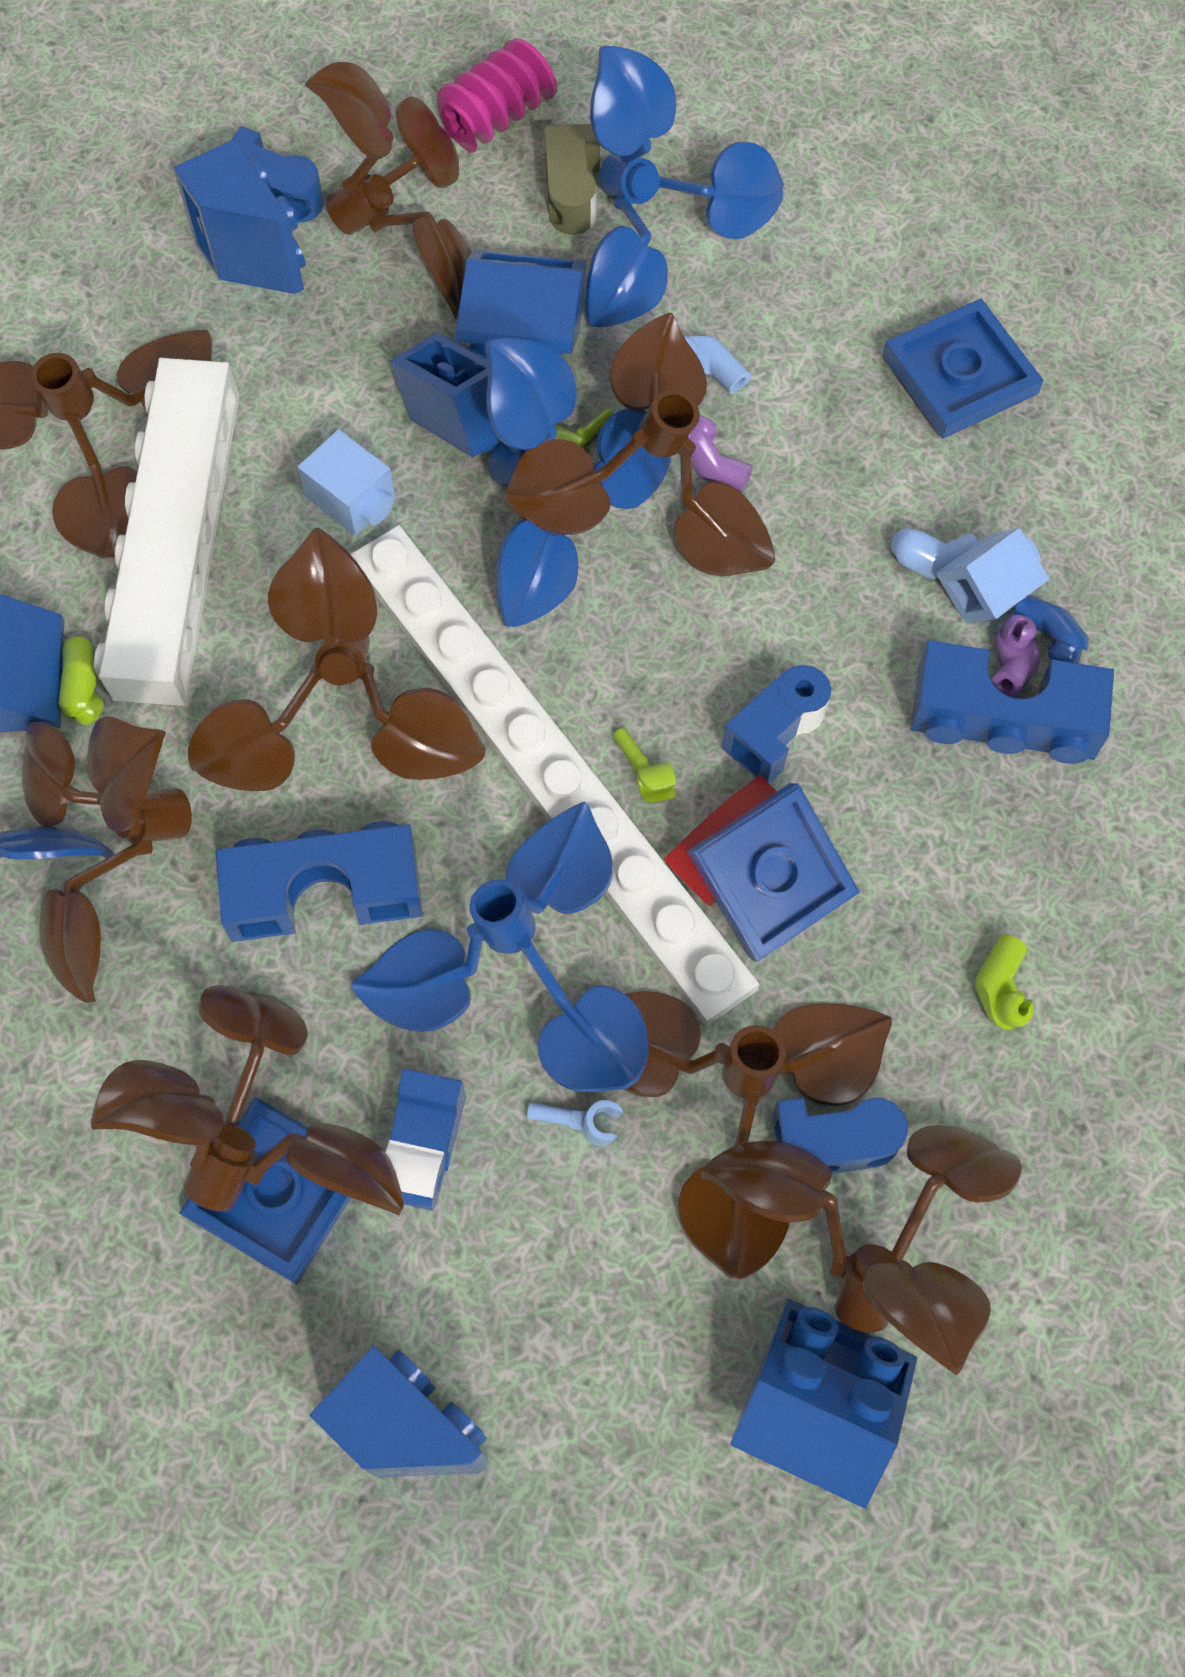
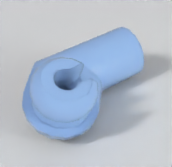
M684 336L698 356L705 375L714 376L730 394L749 382L751 378L750 372L719 340L709 336Z
M904 528L896 532L892 537L891 551L896 556L898 562L904 567L927 579L935 580L939 579L936 572L979 541L972 533H968L945 544L923 531Z

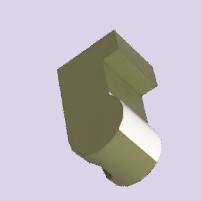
M591 124L544 126L548 207L551 224L556 230L564 234L576 235L584 233L591 229L596 220L597 185L590 173L600 171V144L595 139Z

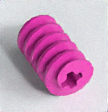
M515 38L506 42L502 49L490 53L486 60L474 64L470 72L467 71L458 75L454 83L445 84L440 88L437 93L439 116L448 135L468 153L476 152L478 147L476 138L482 143H489L494 136L493 128L498 132H504L510 125L509 117L514 121H520L526 114L525 106L530 110H536L542 102L541 96L545 99L553 98L558 91L557 81L550 65L536 47L526 40Z

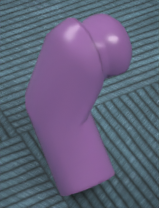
M700 415L698 424L688 438L696 445V450L692 454V469L702 479L727 484L743 493L752 474L753 466L720 454L712 441L717 434L715 423L711 419Z
M1018 614L1005 619L1003 628L997 631L995 647L1001 668L992 678L993 685L1000 692L1012 698L1019 695L1035 675L1040 665L1039 649L1033 640L1037 631L1036 626L1030 618Z

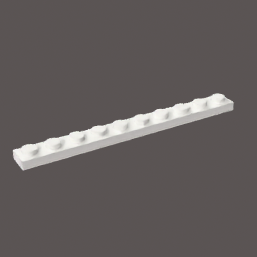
M398 525L351 553V556L357 561L369 579L377 598L455 700L465 708L472 722L547 820L550 821L560 813L581 802L588 804L596 824L611 851L614 864L613 878L605 896L703 1024L708 1026L758 991L760 985L401 526Z

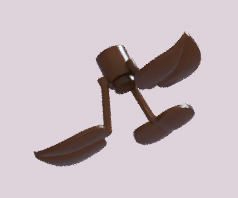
M335 62L325 66L312 75L305 83V86L326 103L348 137L366 155L355 172L342 181V187L327 196L326 204L332 221L339 230L347 235H352L369 224L374 232L387 226L413 224V233L417 247L450 307L454 318L458 319L466 262L472 253L461 233L449 220L442 219L436 223L433 215L428 211L385 216L388 213L389 206L394 201L390 185L420 164L436 187L446 188L458 180L459 159L452 139L442 126L439 125L435 115L423 101L413 96L407 97L397 106L396 120L403 140L414 155L384 177L379 174H367L376 161L387 156L392 149L393 134L387 127L391 120L389 105L374 79L360 66L350 62Z
M672 313L657 317L634 332L618 350L611 364L609 381L617 401L624 407L632 410L648 409L639 425L638 431L634 433L632 439L604 467L595 472L590 455L581 446L564 439H553L536 448L528 449L519 459L511 481L504 493L508 506L521 519L529 520L541 530L560 535L580 534L600 524L610 510L609 495L599 482L608 479L638 448L644 447L649 454L655 457H671L678 453L681 463V501L688 510L684 511L677 518L673 533L678 551L682 557L700 572L715 576H731L762 571L770 568L775 562L774 548L768 530L754 506L742 493L727 484L710 482L701 488L696 498L692 495V454L696 450V445L688 438L699 422L700 412L698 406L702 403L706 394L707 381L704 368L698 356L684 338Z
M208 330L173 334L147 343L134 350L123 360L116 374L118 384L125 392L98 378L91 368L81 371L76 361L65 353L45 355L34 366L21 361L0 362V450L11 449L28 442L35 432L36 418H45L50 411L54 417L68 422L90 468L92 477L72 479L60 489L53 502L52 513L55 526L62 537L74 547L102 559L115 557L117 538L119 535H126L129 521L125 508L126 489L130 482L136 483L138 473L131 467L121 466L103 474L100 463L81 424V419L89 414L93 404L94 395L91 388L99 390L128 407H133L141 402L145 409L146 385L148 381H155L159 358L212 361V338Z
M314 528L299 548L277 570L268 592L270 613L274 621L285 633L303 642L320 640L315 664L311 666L308 676L281 716L273 723H271L265 709L255 701L249 699L228 701L216 706L202 718L194 730L188 747V761L191 769L208 781L244 791H269L277 788L290 776L295 763L294 747L280 732L288 727L317 682L324 678L328 683L337 686L353 683L357 679L363 680L373 715L378 721L383 723L373 735L371 742L372 752L381 765L399 777L429 780L456 775L476 766L483 760L486 749L481 743L472 719L465 708L453 697L440 690L427 687L411 689L394 699L390 712L384 708L374 679L375 668L366 663L370 646L369 635L376 624L378 615V601L375 591L366 574L351 554L320 528Z
M117 716L99 719L95 723L89 739L87 769L90 781L94 788L99 791L98 793L79 791L70 785L75 769L74 754L64 735L49 723L33 722L28 724L26 729L27 745L22 762L24 797L29 811L37 822L44 826H54L62 823L66 815L67 800L73 803L100 805L106 825L116 832L120 838H128L132 842L131 846L69 878L64 884V892L59 889L48 890L43 899L39 932L46 962L59 983L76 998L86 1003L96 1002L93 994V985L100 959L101 933L96 911L91 901L80 892V889L86 883L136 856L151 854L153 851L152 842L184 838L189 833L192 822L190 803L186 794L181 789L172 788L148 791L166 732L157 728L142 726Z
M215 985L205 989L199 999V1014L203 1021L213 1030L230 1039L251 1043L250 1053L225 1122L222 1112L215 1105L214 1099L208 1095H200L198 1084L190 1075L178 1068L150 1060H133L115 1068L103 1082L95 1100L91 1118L92 1130H128L173 1143L196 1145V1151L190 1162L191 1168L183 1183V1188L186 1195L193 1202L206 1209L227 1211L233 1208L246 1181L259 1185L266 1170L285 1154L287 1162L292 1168L306 1179L320 1186L398 1215V1217L403 1209L404 1200L400 1184L390 1158L373 1140L342 1126L314 1123L309 1126L305 1137L296 1133H289L257 1161V1154L254 1150L256 1147L255 1139L250 1133L237 1127L263 1056L264 1047L282 1054L296 1055L303 1049L308 1037L307 1027L301 1016L286 1003L268 995L245 992L226 985Z
M640 991L625 993L635 1003L645 1022L649 1039V1055L640 1079L629 1088L623 1090L642 1097H660L672 1090L678 1078L679 1070L688 1074H695L712 1065L721 1063L722 1077L725 1085L734 1094L743 1098V1108L734 1145L737 1146L748 1143L759 1098L766 1095L773 1088L779 1074L788 1075L793 1073L794 1083L798 1091L807 1099L819 1104L840 1106L861 1098L870 1089L878 1074L884 1046L892 1026V1018L874 1010L852 1005H805L783 1015L773 1030L759 1025L745 1027L735 1034L730 1047L724 1043H718L714 1051L695 1060H689L696 1053L701 1038L699 1024L689 1007L674 997L658 992ZM701 1167L684 1183L678 1198V1217L682 1230L697 1251L726 1276L739 1280L747 1278L761 1270L774 1257L787 1234L790 1223L766 1218L742 1206L716 1183L701 1179L704 1168Z
M933 1125L917 1130L908 1140L907 1157L916 1168L932 1176L926 1181L893 1250L890 1251L883 1246L866 1244L859 1247L849 1257L845 1253L837 1198L832 1193L825 1191L830 1184L832 1172L823 1161L813 1154L783 1142L755 1141L731 1147L705 1165L701 1179L716 1183L742 1206L766 1218L787 1223L802 1222L814 1218L823 1208L826 1213L833 1256L830 1273L842 1278L834 1306L837 1317L847 1326L862 1332H878L885 1329L890 1323L907 1339L954 1375L960 1373L972 1348L987 1327L991 1312L990 1301L982 1288L972 1279L949 1266L935 1262H924L912 1267L903 1258L936 1192L946 1184L947 1187L961 1198L975 1203L992 1202L1010 1194L1019 1182L1022 1164L1016 1155L1007 1150H1001L988 1139L961 1128Z

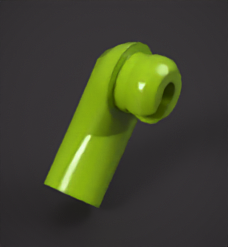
M76 636L68 639L63 644V669L58 704L66 718L74 717L79 724L90 725L101 716L104 710V702L99 695L93 694L96 687L93 645L88 639Z
M1009 934L999 935L975 979V988L989 1021L1004 1030H1013L1027 1025L1034 1014L1033 1001L1031 999L1024 1000L1025 994L1018 990L1013 980L1028 952V947L1023 941Z

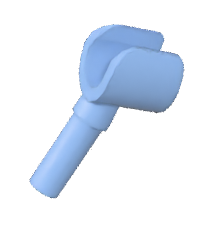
M610 1100L598 1101L588 1111L574 1108L570 1110L530 1102L527 1118L581 1130L583 1136L590 1143L597 1146H605L612 1143L618 1135L598 1131L593 1123V1115L604 1113L611 1117L620 1118L623 1110L617 1103Z

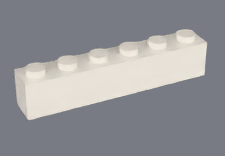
M159 358L155 381H148L146 385L145 409L148 415L146 431L138 432L135 442V457L139 468L136 483L130 482L128 484L125 495V508L129 521L126 535L118 536L115 547V562L119 574L116 588H110L105 599V618L109 624L106 642L98 644L94 657L96 678L102 681L113 701L186 705L240 397L230 364L227 362Z

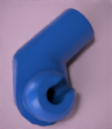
M1030 595L1018 602L1013 615L1018 614L1030 618L1034 622L1037 631L1054 638L1048 650L1049 659L1079 664L1082 650H1088L1089 638L1069 611Z

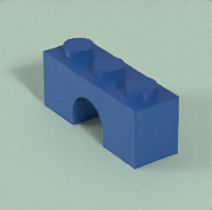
M931 640L927 641L918 666L910 731L925 733L928 739L941 744H954L962 739L985 742L991 750L1004 754H1015L1022 752L1024 749L1050 753V757L1053 760L1067 764L1081 763L1087 759L1095 760L1109 737L1114 669L1052 659L1039 684L1038 695L1027 699H1017L1003 694L991 682L988 674L989 649Z
M379 821L365 825L361 831L335 834L329 830H310L300 834L297 839L271 842L263 838H248L236 842L231 848L216 849L221 923L231 942L296 934L294 918L296 902L307 888L321 882L339 883L352 892L353 907L360 925L423 917L416 848L410 824L399 826L394 822Z

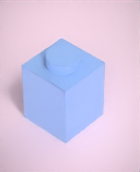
M339 429L297 467L305 497L355 536L368 524L377 525L381 523L393 507L395 492L391 469Z
M1020 527L987 535L936 572L960 616L967 623L997 619L1049 580L1040 563V554L1037 547L1024 535Z

